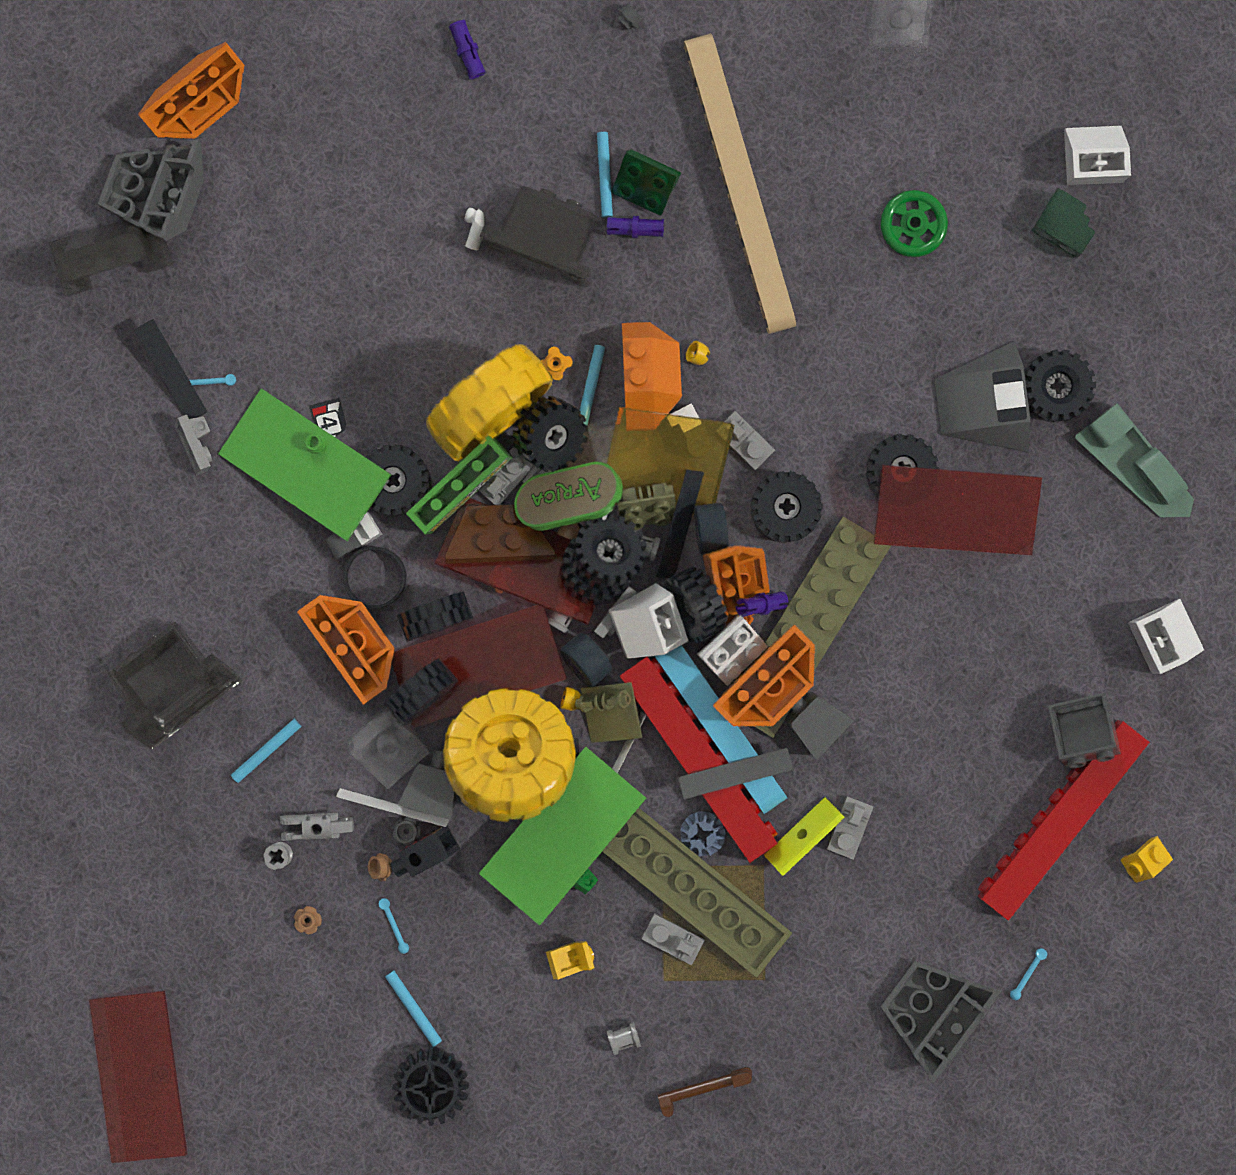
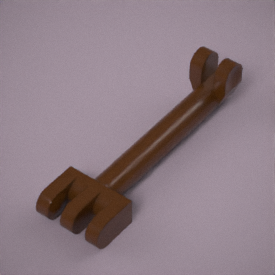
M743 1067L731 1071V1074L658 1094L662 1114L665 1117L673 1115V1102L732 1085L736 1088L749 1084L752 1081V1070L749 1067Z

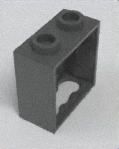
M1105 693L1048 706L1059 760L1064 766L1078 768L1086 765L1087 761L1097 759L1098 762H1105L1114 759V755L1121 754L1110 702Z

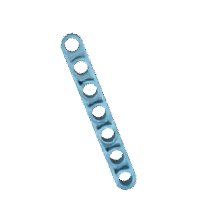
M682 645L667 654L655 655V658L728 763L758 756L740 728L732 726L713 707V704L719 698ZM773 776L743 783L764 814L787 799V796Z

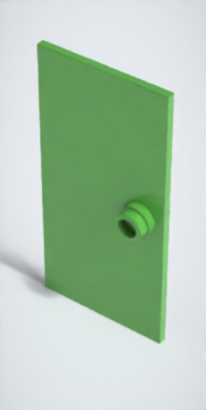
M262 388L218 453L346 541L349 540L391 476L390 473Z
M585 747L575 759L572 778L561 798L552 807L548 806L543 809L540 815L523 820L479 874L538 925H541L645 801L646 797Z

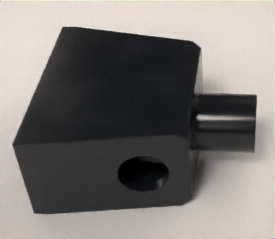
M448 825L446 827L442 826L398 852L400 857L390 863L391 868L397 877L408 872L411 877H414L448 859L460 847Z

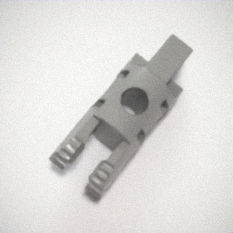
M338 813L280 816V824H302V830L282 833L281 841L339 838V833L353 832L354 830L353 817H338ZM314 824H318V825H320L322 828H321V829H316V828H314L313 825H314Z

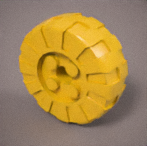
M517 344L512 348L509 347L498 353L490 362L486 361L467 380L463 379L450 391V395L443 398L428 416L426 426L438 445L452 459L456 461L464 459L479 444L485 443L488 436L497 438L513 425L517 419L523 416L520 414L523 408L528 411L532 404L531 401L533 400L537 403L538 398L542 397L550 389L553 380L549 372L525 345Z
M503 688L489 691L488 694L478 699L475 697L461 708V713L456 720L452 719L445 736L443 760L451 788L470 810L490 816L491 820L508 822L509 819L520 818L526 820L540 815L541 811L546 807H552L564 794L573 774L575 745L571 728L567 725L562 712L552 702H546L540 698L539 694L528 690L520 689L515 691Z

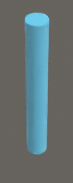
M598 132L602 217H613L608 132Z
M601 345L594 346L580 406V414L585 416L586 421L584 424L587 426L606 348Z
M294 718L235 770L231 777L239 783L302 726Z
M394 970L390 972L385 978L432 1047L436 1046L442 1039Z

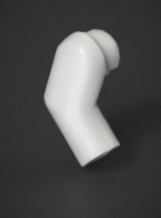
M468 208L464 219L466 222L472 223L465 246L473 250H479L485 232L484 213L480 209Z

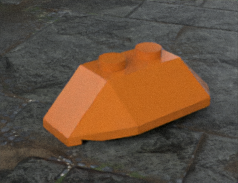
M226 42L198 54L153 92L138 115L157 137L196 138L238 104L245 65Z
M650 322L622 323L626 431L655 430L682 398L679 342Z
M729 546L703 555L706 575L711 578L710 582L712 585L716 584L718 595L721 594L724 599L721 602L723 605H726L727 609L724 612L728 616L726 624H729L738 615L736 606L744 605L736 603L739 599L751 598L758 593H769L770 589L763 549ZM752 615L743 617L749 625L754 620Z
M319 595L297 611L363 705L387 688L395 647L362 602Z
M793 625L730 685L713 704V707L732 726H773L814 686L815 645Z

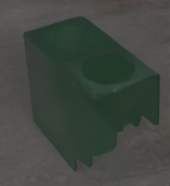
M1060 188L1054 191L1031 230L1036 234L1038 233L1035 230L1046 233L1052 238V240H1046L1063 251L1065 250L1060 245L1070 248L1076 255L1065 252L1074 258H1078L1083 253L1095 234V231L1088 227L1090 217L1084 215V211L1087 208L1086 204Z

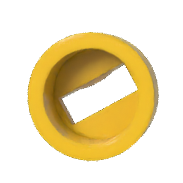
M693 341L687 349L686 360L695 365L705 364L708 362L706 356L710 355L709 348L699 341Z
M565 687L560 709L576 710L575 702L582 696L580 692L576 689Z

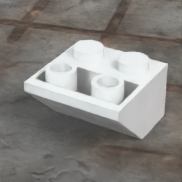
M1122 126L1064 129L1067 185L1123 183L1131 176L1130 147Z
M656 583L609 609L626 658L664 655L688 642L673 594Z
M1180 599L1128 622L1152 674H1162L1189 661L1204 650Z
M737 615L697 655L728 686L768 646L741 615Z

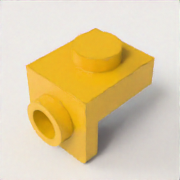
M1158 836L1144 843L1133 854L1124 856L1121 862L1134 882L1138 883L1154 878L1173 859Z
M586 941L572 942L546 952L553 979H561L583 970L589 971L594 969V954Z

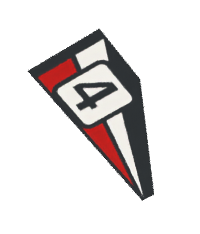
M340 398L310 405L314 424L334 437L345 431L346 420Z

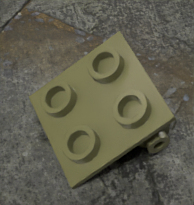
M666 483L652 485L654 497H651L650 486L647 485L648 498L644 499L640 486L638 487L640 498L638 500L635 488L623 489L622 496L617 503L619 517L626 518L624 521L626 525L633 522L636 525L634 530H639L644 525L655 524L657 526H665L670 524L676 509L673 485H667Z
M632 682L581 688L582 696L576 700L575 705L577 710L586 713L591 743L642 738Z

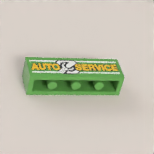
M488 436L485 443L479 444L406 514L424 534H432L501 470L513 456L496 438Z

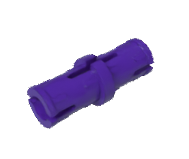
M459 20L449 26V30H451L458 48L456 53L458 57L462 58L469 79L473 80L485 75L486 71L477 52L479 49L476 42H473L466 21Z
M633 216V218L608 217L607 235H632V238H638V236L663 237L664 219H639V216Z
M782 591L772 594L758 593L751 598L739 599L736 603L744 605H737L736 612L742 617L753 614L767 615L773 610L785 609L788 605L781 603H788V597Z

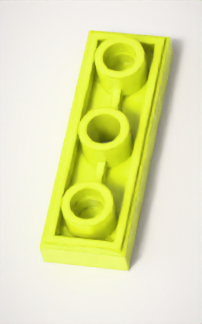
M824 797L764 856L784 876L845 817Z

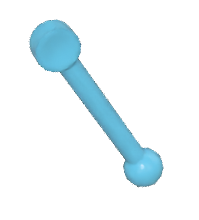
M228 374L225 378L189 381L192 385L219 383L234 385L236 377Z
M383 898L379 901V907L386 913L399 943V952L405 954L409 951V945L404 943L389 908L390 901Z
M1037 949L1036 957L1019 985L1010 992V997L1013 1000L1020 999L1021 991L1038 963L1047 957L1045 949Z

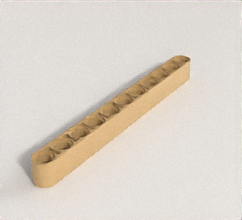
M710 33L684 41L685 52L688 51L690 58L688 62L692 76L696 78L701 105H704V117L708 131L712 133V144L716 158L720 160V172L724 185H727L729 194L727 196L732 212L735 211L737 219L735 223L739 237L744 242V254L747 264L751 266V278L755 291L758 292L760 297L758 302L763 319L766 318L767 332L771 334L796 327L794 312L713 36Z

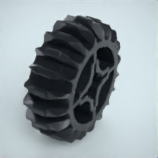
M433 1047L428 1048L427 1056L424 1055L422 1049H418L416 1052L417 1060L412 1054L407 1055L406 1059L409 1065L401 1062L398 1067L402 1072H395L394 1078L400 1082L394 1083L392 1090L401 1091L394 1096V1100L397 1102L403 1100L404 1102L400 1105L399 1110L402 1112L409 1108L410 1111L407 1118L412 1119L414 1114L418 1115V1124H422L424 1117L428 1118L429 1126L434 1125L435 1117L438 1118L440 1124H444L445 1114L453 1119L456 1115L454 1109L459 1111L463 1109V1104L459 1100L464 1101L468 1098L466 1092L460 1091L469 1089L470 1086L469 1082L461 1081L468 1076L467 1071L458 1073L463 1063L458 1061L452 1065L451 1062L455 1057L453 1053L448 1056L447 1060L442 1058L445 1050L442 1048L439 1050L438 1056H433ZM426 1065L425 1077L423 1079L408 1082L410 1074L415 1069ZM435 1065L443 1068L450 1075L452 1081L441 1079L437 1075ZM430 1074L431 1081L434 1082V1085L437 1084L438 1086L435 1087L432 1097L431 1092L427 1091L428 1088H424L427 1085ZM454 1090L452 1098L446 1104L436 1107V1097L439 1094ZM409 1091L423 1096L427 1107L418 1104L412 1098Z

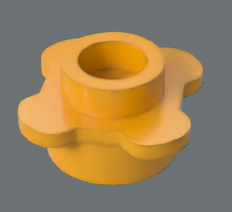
M557 347L549 348L547 357L541 360L554 380H561L566 368L572 366L571 357L561 354ZM554 361L558 362L557 366L553 365Z

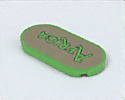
M591 462L539 474L528 479L519 488L514 502L515 513L523 524L538 531L601 518L611 512L615 503L619 502L623 491L622 480L611 466L603 462Z

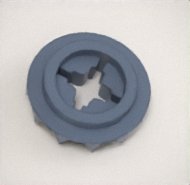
M699 811L692 813L685 819L680 829L681 842L699 857L711 856L720 850L725 841L724 825L716 815L710 812ZM699 826L702 827L703 831L713 830L706 837V843L705 841L703 842L702 838L692 839L698 833Z

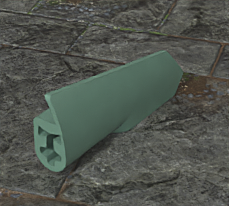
M1118 403L1110 407L1096 418V421L1091 422L1075 435V439L1156 515L1159 517H1190L1194 498L1187 491V484L1166 457L1157 448H1153Z

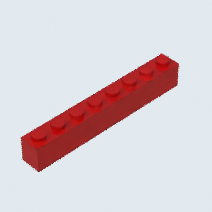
M646 656L619 675L624 683L632 682L635 699L687 774L729 764L721 751L714 753L709 745L713 740L703 727L698 730L693 722L697 717L687 704L682 707L677 699L681 694L673 682L670 681L666 684L660 675L665 671L656 658L650 661L648 656ZM744 784L702 794L749 863L778 844L774 839L778 833L769 820L763 823L758 816V813L762 810L753 797L747 800L742 793V790L746 788Z
M1117 720L1114 723L1121 754L1114 755V759L1098 762L1096 759L1087 761L1086 765L1073 768L1066 777L1068 783L1062 790L1057 788L1050 796L1048 801L1051 804L1045 812L1040 810L1031 821L1033 827L1027 834L1025 832L1021 833L1015 840L1013 845L1016 848L1010 856L1005 854L996 865L998 871L992 878L988 876L980 884L978 890L981 892L977 897L1008 921L1150 743L1124 721Z

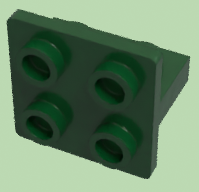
M630 149L624 155L611 192L661 216L680 178L681 172Z

